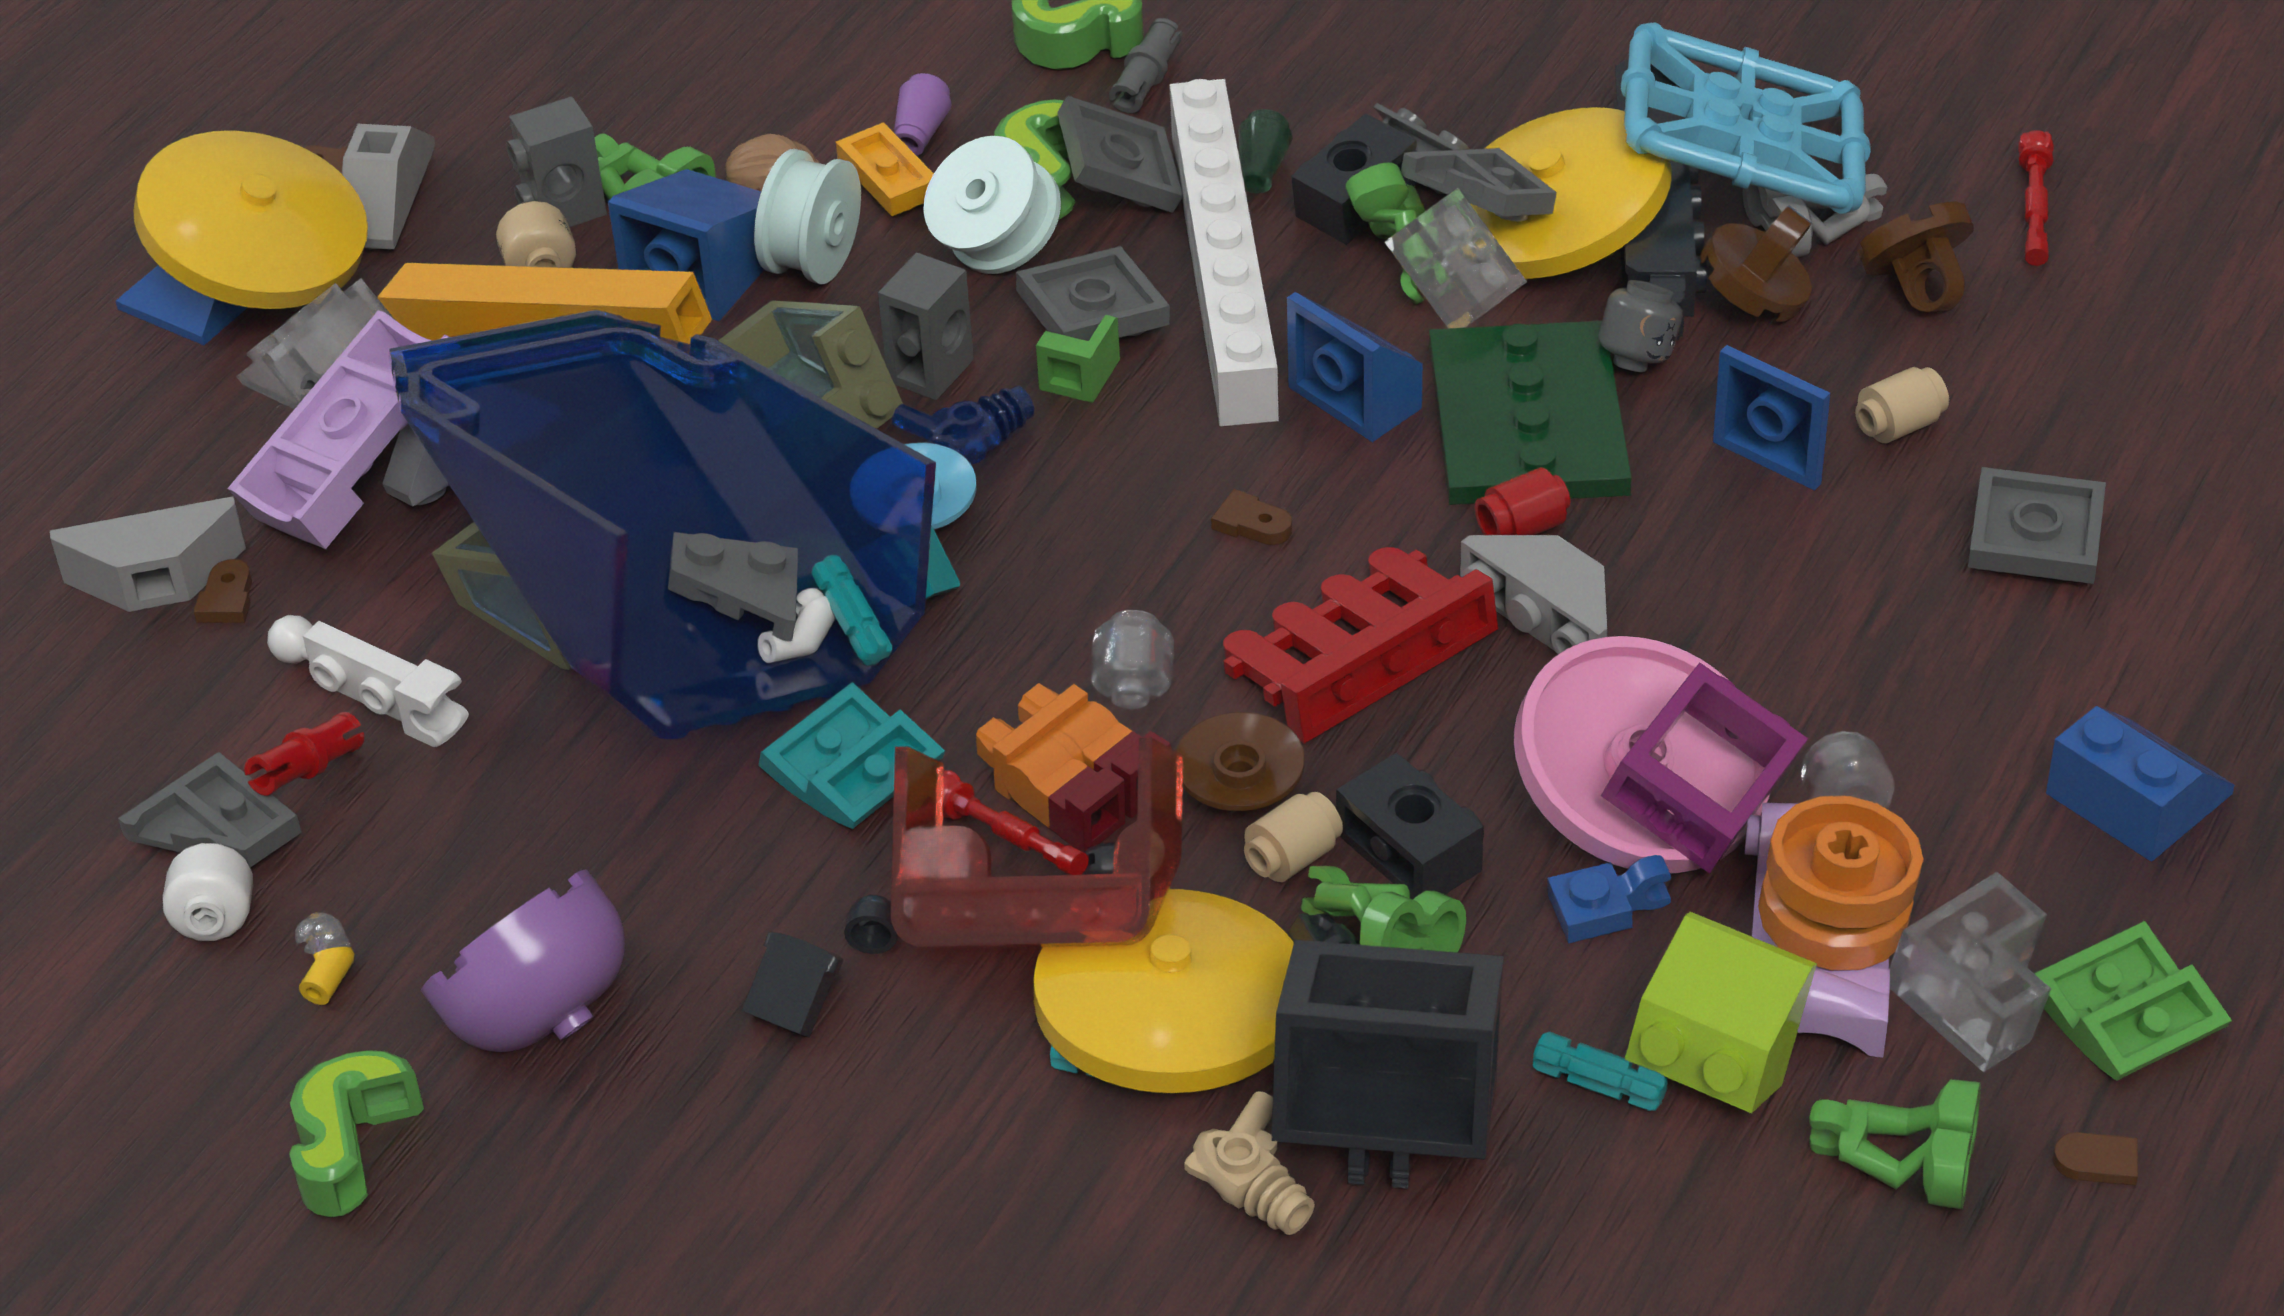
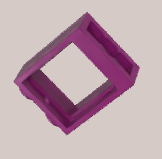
M1699 662L1622 759L1600 796L1710 873L1747 825L1749 818L1757 812L1787 772L1808 738L1791 727L1785 719L1771 713L1741 692L1731 681L1717 675ZM1685 712L1765 767L1732 812L1726 810L1651 756Z

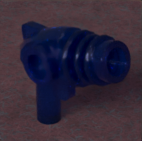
M1014 386L1011 389L1002 388L998 393L991 394L990 397L981 396L977 403L973 401L957 402L950 408L939 409L932 416L901 404L893 413L892 423L895 427L926 439V443L942 445L957 451L972 465L982 461L986 457L987 452L997 447L1001 441H1006L1009 433H1013L1017 428H1023L1026 420L1034 416L1035 409L1028 393L1022 387Z

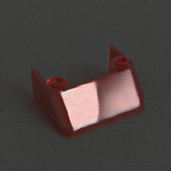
M1152 737L1139 738L1138 821L1126 827L1116 841L1113 874L991 877V851L984 837L964 826H942L944 763L908 746L895 747L891 921L894 930L902 940L911 945L930 950L1115 946L1137 943L1152 930L1181 862L1182 754Z

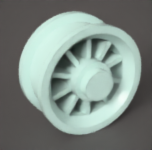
M1002 136L981 137L962 145L952 152L933 174L924 199V217L932 235L944 246L952 249L956 257L967 267L985 274L1007 272L1033 258L1044 247L1055 230L1061 208L1059 188L1050 173L1041 165L1035 163L1030 154L1019 143Z
M798 149L787 150L777 159L764 183L755 218V251L759 264L764 270L777 274L783 273L789 268L801 270L807 280L818 284H826L838 274L851 250L860 216L861 185L857 169L851 162L834 159L826 165L814 162L809 153Z

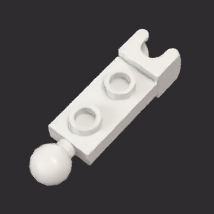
M284 616L276 620L268 631V647L278 660L294 664L308 660L310 664L309 671L313 680L328 691H338L363 703L377 714H387L402 721L403 730L406 735L432 747H438L448 741L463 726L469 716L468 711L462 705L446 696L448 691L456 689L462 683L461 678L453 671L427 659L419 666H416L321 621L312 625L301 616Z

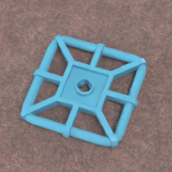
M1656 22L1641 24L1636 28L1629 45L1628 69L1622 75L1621 91L1626 98L1624 127L1627 134L1626 143L1638 154L1650 153L1667 160L1731 178L1732 185L1747 189L1750 184L1830 207L1839 214L1854 212L1860 208L1866 191L1865 162L1870 157L1871 147L1869 138L1864 134V108L1858 87L1849 80L1839 82L1826 76L1759 57V51L1752 48L1744 47L1742 51L1735 50L1679 32L1663 29ZM1688 59L1734 72L1735 77L1723 72L1705 73ZM1652 64L1680 88L1655 81L1654 74L1650 71V65ZM1755 79L1809 96L1793 98L1790 94L1780 89L1755 88ZM1648 107L1685 117L1686 119L1656 124L1647 117ZM1841 116L1842 135H1835L1802 125V123ZM1809 155L1842 164V179L1835 177Z

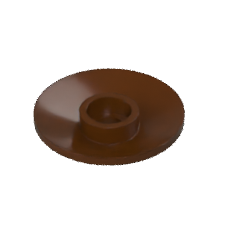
M1252 712L1223 713L1199 722L1182 737L1175 752L1176 775L1186 792L1208 806L1229 811L1255 810L1280 801L1291 793L1300 782L1305 765L1303 746L1297 735L1282 722L1272 717Z

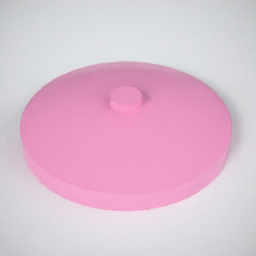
M1628 636L1604 637L1582 642L1566 649L1548 662L1535 677L1520 705L1514 728V749L1519 773L1533 802L1547 820L1581 849L1620 867L1629 869L1632 864L1644 857L1661 855L1670 873H1682L1700 869L1701 867L1600 795L1622 759L1698 663H1702L1717 675L1726 678L1718 670L1702 659L1673 645L1656 640ZM1687 712L1682 715L1651 755L1729 812L1734 810L1765 769V767ZM1769 796L1766 798V800H1765L1763 803H1767V802H1768ZM1762 805L1754 815L1761 816ZM1747 825L1721 859L1733 852L1745 840Z

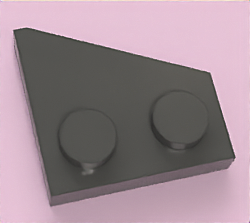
M1500 148L1404 152L1401 174L1405 178L1493 212L1502 219L1525 221L1529 215L1553 214L1557 192Z
M674 532L670 554L668 590L693 601L708 603L716 611L736 620H739L743 616L744 610H747L774 622L773 636L782 640L792 641L796 622L798 548L784 547L767 541L754 543L723 539L706 533L693 535Z
M217 752L118 818L122 834L129 841L176 852H182L184 849L200 843H218L238 852L246 859L249 867H252L302 832L298 817L293 811L272 794L265 796L255 792L248 783L252 778L245 775V772L220 752Z

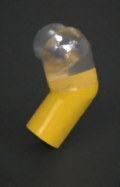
M316 912L307 919L302 920L295 930L296 943L306 942L305 953L312 954L315 959L301 981L299 991L308 1001L318 1005H325L329 1002L353 964L354 951L341 922L330 914Z

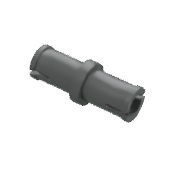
M1165 18L1154 20L1141 44L1131 48L1124 60L1125 70L1117 83L1109 91L1110 100H1115L1120 91H1122L1117 101L1113 104L1120 111L1125 113L1139 111L1151 87L1161 83L1168 71L1167 61L1183 39L1182 31H1178L1170 40L1175 30L1179 27L1173 21Z

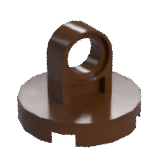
M1956 201L1930 205L1929 209L1933 217L1921 218L1911 222L1908 213L1899 216L1864 237L1860 242L1862 249L1857 250L1866 274L1878 276L1896 273L1906 298L1911 306L1919 311L1945 312L1951 310L1960 302L1964 294V277L1953 249L1971 235L1974 227L1965 204ZM1934 269L1940 272L1944 280V291L1935 302L1929 299L1925 291V280Z
M1788 205L1766 232L1745 224L1727 223L1716 228L1705 243L1700 254L1701 262L1709 261L1714 268V271L1708 277L1709 280L1731 303L1751 315L1759 317L1763 310L1766 309L1777 313L1776 321L1785 322L1795 317L1808 301L1812 286L1809 274L1792 251L1808 231L1812 222Z

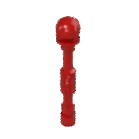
M2040 130L2023 133L2020 136L2018 145L2019 164L2024 170L2029 172V187L2025 190V220L2029 224L2026 234L2025 260L2033 266L2043 265L2049 257L2047 234L2044 232V223L2048 220V191L2043 186V176L2053 163L2054 144L2051 134Z
M945 770L928 782L925 788V797L927 803L937 815L951 819H959L964 815L971 816L990 826L994 835L1024 851L1035 850L1042 854L1044 859L1054 863L1059 870L1072 877H1079L1086 870L1089 862L1086 853L1071 845L1065 846L1060 842H1053L1040 835L1037 827L1007 811L997 812L982 804L975 797L972 785L961 781L955 772Z

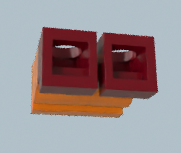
M1038 683L1023 695L1018 704V717L1023 722L1020 726L1014 729L1000 718L996 719L993 717L980 727L976 733L977 754L994 769L995 790L1008 800L1012 797L1024 810L1071 846L1082 852H1085L1091 846L1100 844L1125 824V815L1133 818L1171 787V743L1152 731L1141 737L1118 722L1106 707L1095 701H1088V693L1075 684L1063 693L1058 694ZM1141 776L1145 784L1137 790V778ZM1097 812L1100 820L1091 826V815Z

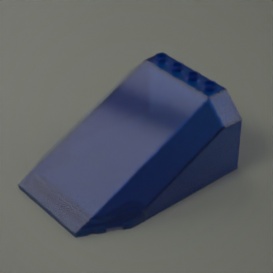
M592 310L389 349V363L402 415L575 672L618 709L658 738L680 739L687 736L689 731L715 724L732 725L738 723L745 716L764 711L788 710L794 703L817 697L830 698L852 682L857 687L869 684L925 613L936 462L714 338L696 334L690 338V344L660 337L661 325L629 320L620 315ZM674 532L693 535L706 533L723 539L754 543L767 541L784 547L798 548L797 595L808 588L820 590L811 575L813 566L823 561L829 555L839 556L852 574L856 586H859L879 621V626L892 644L891 654L889 657L881 659L876 665H865L858 658L850 644L848 635H845L835 618L815 653L779 662L766 663L760 656L758 639L763 632L773 630L774 622L747 610H744L743 616L736 620L716 611L708 603L693 601L668 590L670 554Z

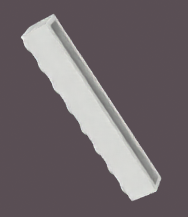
M1196 79L1185 83L1170 84L1172 141L1179 182L1183 193L1182 202L1219 425L1231 426L1279 421L1277 362L1225 79Z

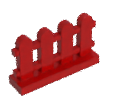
M1394 547L1380 548L1371 553L1368 559L1371 576L1361 582L1345 574L1334 575L1325 579L1321 584L1323 603L1314 609L1299 602H1288L1276 607L1272 613L1274 632L1262 637L1251 630H1239L1226 636L1223 641L1226 658L1223 660L1225 673L1233 679L1245 675L1262 686L1265 701L1274 707L1284 702L1287 726L1305 744L1498 630L1493 579L1477 569L1463 577L1456 575L1447 579L1429 568L1427 556L1417 549L1407 554ZM1391 591L1408 603L1400 607L1382 596V594ZM1342 618L1360 631L1351 635L1333 622ZM1293 646L1312 659L1303 664L1286 653L1285 650Z

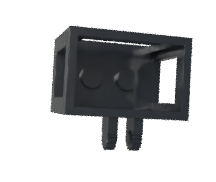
M1295 940L1276 1011L1271 1141L1349 1148L1348 1184L1364 1185L1365 1178L1369 1175L1370 1153L1368 1149L1393 1151L1389 1176L1392 1179V1188L1403 1189L1409 1188L1412 1153L1486 1159L1497 1082L1504 956Z

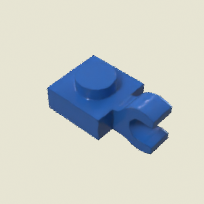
M1652 855L1636 861L1620 876H1617L1612 863L1609 862L1547 878L1548 897L1569 944L1633 928V911L1643 909L1654 910L1670 904L1671 897L1664 882L1671 880V874L1661 855Z

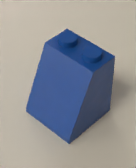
M685 169L614 195L608 201L618 269L694 272L712 320L720 321L764 271L757 259L754 242L755 218L762 191Z

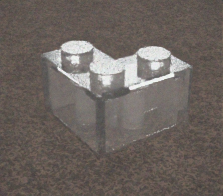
M1996 872L1902 931L1890 966L1889 988L1984 1073L2030 1043L2051 988L2030 971L2027 966L2047 914L2001 874Z

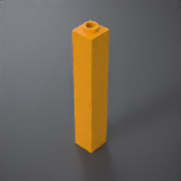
M405 263L377 297L383 312L421 337L432 341H439L444 335L452 337L458 344L463 340H472L504 348L686 356L712 321L694 272Z

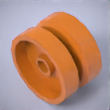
M1819 796L1795 804L1777 820L1771 837L1766 861L1767 871L1762 882L1758 903L1763 929L1778 948L1813 961L1820 968L1828 970H1861L1886 961L1902 946L1909 925L1914 903L1913 898L1923 864V855L1918 837L1901 817L1880 804L1852 796Z

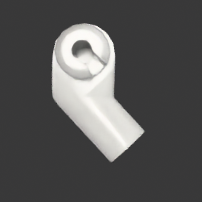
M808 588L797 595L796 600L799 603H796V616L798 618L795 622L792 641L782 640L773 636V630L763 632L759 636L758 650L766 663L811 655L818 650L836 618L827 597L820 590Z

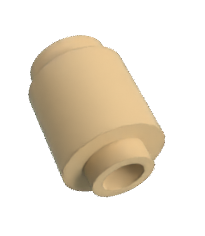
M1911 367L1863 388L1858 395V404L1855 409L1856 419L1866 435L1873 437L1880 443L1887 444L1936 422L1939 419L1940 413L1948 408L1949 394L1943 379L1935 370L1929 367L1923 369Z
M1321 793L1296 794L1246 828L1244 835V854L1251 868L1260 876L1269 877L1277 882H1284L1334 848L1336 838L1343 831L1341 817L1332 802Z

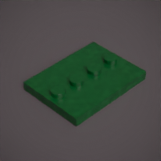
M1602 321L1429 329V350L1449 505L1475 504L1477 499L1485 496L1488 488L1540 467L1547 469L1552 475H1558L1564 481L1569 491L1570 499L1631 496L1632 477L1611 355L1598 340Z

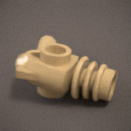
M1259 1091L1253 1094L1229 1131L1211 1129L1199 1134L1193 1145L1194 1151L1185 1161V1170L1189 1174L1208 1182L1227 1203L1234 1205L1238 1209L1244 1207L1246 1214L1252 1217L1258 1216L1259 1219L1267 1221L1269 1227L1281 1229L1287 1235H1291L1299 1231L1310 1219L1314 1210V1201L1306 1195L1305 1187L1296 1184L1295 1179L1289 1176L1287 1168L1280 1165L1279 1160L1274 1156L1277 1150V1142L1271 1141L1272 1135L1263 1131L1272 1118L1273 1097Z

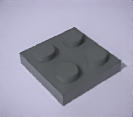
M1067 96L1057 113L1075 182L1095 192L1106 191L1128 198L1139 206H1153L1173 213L1183 198V193L1164 127Z
M1121 246L1016 272V291L1049 332L1089 341L1105 315L1118 318L1119 338L1139 335L1147 330L1169 325L1170 305Z
M1982 467L1968 568L2094 584L2106 482Z

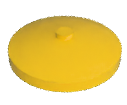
M1590 107L1552 113L1522 124L1502 135L1484 149L1500 148L1555 190L1557 194L1553 214L1529 215L1525 221H1510L1498 217L1493 212L1449 195L1446 212L1448 226L1462 256L1473 266L1486 273L1515 279L1543 278L1568 273L1609 256L1634 239L1657 215L1668 195L1672 180L1670 160L1650 153L1638 154L1626 143L1625 111Z
M213 131L196 134L180 139L162 149L149 161L141 174L133 210L136 230L142 244L155 262L169 275L187 287L213 299L233 305L261 309H282L307 305L328 297L342 288L354 275L361 262L368 231L367 216L359 195L349 181L335 167L297 144L273 136L245 131Z
M1155 889L1114 896L1076 913L1061 924L1046 941L1037 958L1034 971L1035 1014L1042 1032L1059 1054L1077 1068L1105 1082L1125 1088L1156 1093L1196 1092L1226 1086L1243 1080L1274 1062L1276 1011L1294 942L1281 927L1261 912L1220 895L1184 889Z

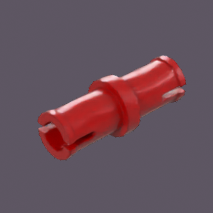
M341 712L312 729L300 727L286 734L282 744L247 759L244 768L245 775H251L263 768L267 771L249 780L250 787L258 794L267 796L299 777L311 779L323 773L329 762L362 747L365 738L364 732H358L346 739L343 737L345 733L362 725L354 715L349 712Z

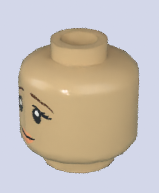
M531 201L522 203L507 211L499 221L496 238L505 266L571 268L573 266L576 256L574 238L567 219L557 207L547 202Z

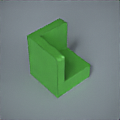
M1105 315L1089 341L1045 331L1036 344L1039 390L1093 403L1120 360L1118 318Z

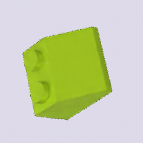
M1689 912L1684 916L1641 998L1625 1060L1656 1071L1667 1078L1749 1113L1754 1112L1782 1086L1817 963Z

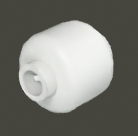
M200 843L188 847L178 854L168 869L163 892V912L170 925L183 936L197 941H217L231 936L240 929L249 914L253 891V874L246 859L234 849L218 843Z

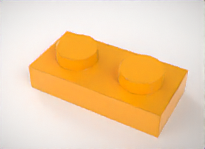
M884 122L836 141L837 159L849 161L855 166L860 183L891 216L911 210L924 203L926 190L934 173Z

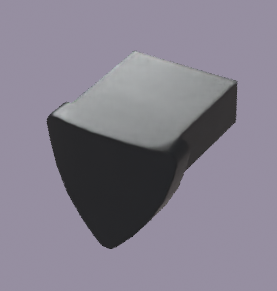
M768 932L763 944L767 949L742 1011L810 1038L835 974L838 975L844 960L835 953L796 937Z

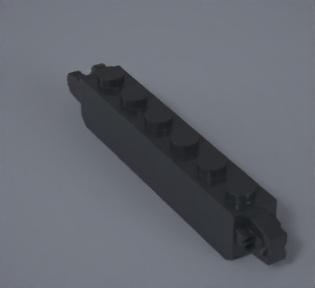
M1628 59L1615 66L1616 100L1613 102V109L1625 111L1626 98L1621 91L1622 75L1628 69ZM1652 64L1650 65V71L1654 74L1655 81L1680 88ZM1648 107L1647 117L1656 124L1686 119L1685 117ZM1670 160L1672 180L1665 202L1646 228L1620 248L1622 288H1627L1630 280H1637L1665 287L1674 293L1672 300L1683 311L1676 339L1679 340V337H1682L1684 332V317H1694L1695 293H1706L1707 261L1702 263L1701 258H1696V256H1700L1704 247V222L1693 221L1700 220L1701 186H1691V184H1698L1699 169Z

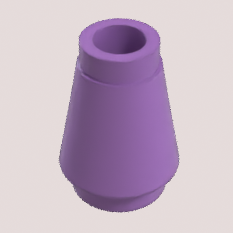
M925 73L913 75L909 81L900 87L894 133L916 156L923 152L952 105L949 97L950 90L946 83L934 75Z

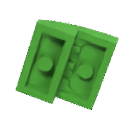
M2145 921L2036 972L2027 984L2057 1026L2087 1058L2116 1081L2227 1027L2232 1021L2193 964L2179 970Z

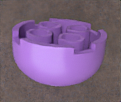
M588 870L576 872L568 879L572 885L567 891L568 893L560 897L555 890L546 889L460 951L461 955L454 961V964L457 966L456 973L448 980L439 971L432 975L422 986L421 992L446 1026L458 1038L482 1050L494 1052L514 1051L528 1047L552 1032L562 1041L594 1017L587 1007L608 989L618 974L624 957L625 935L616 908Z

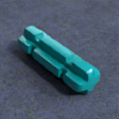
M829 555L823 561L816 563L812 568L811 575L819 589L827 597L833 614L845 635H848L850 644L858 658L865 665L872 666L876 665L881 659L889 657L892 652V644L884 630L879 626V621L859 586H856L846 564L837 555Z
M1544 1032L1536 1044L1533 1053V1067L1539 1072L1556 1078H1560L1562 1073L1568 1074L1567 1081L1618 1100L1622 1099L1623 1094L1630 1096L1629 1104L1649 1111L1657 1110L1665 1097L1667 1077L1643 1066H1639L1638 1070L1631 1068L1633 1063L1625 1060L1623 1057L1581 1042L1577 1048L1571 1047V1039L1552 1032Z

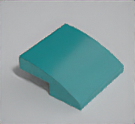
M852 682L761 751L759 766L790 793L822 815L853 829L944 757L945 750L902 710H898L890 717Z

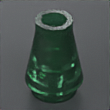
M1260 109L1251 112L1238 128L1239 158L1245 190L1251 193H1264L1271 188L1273 177L1293 140L1292 132L1289 129V122L1282 114L1269 109Z

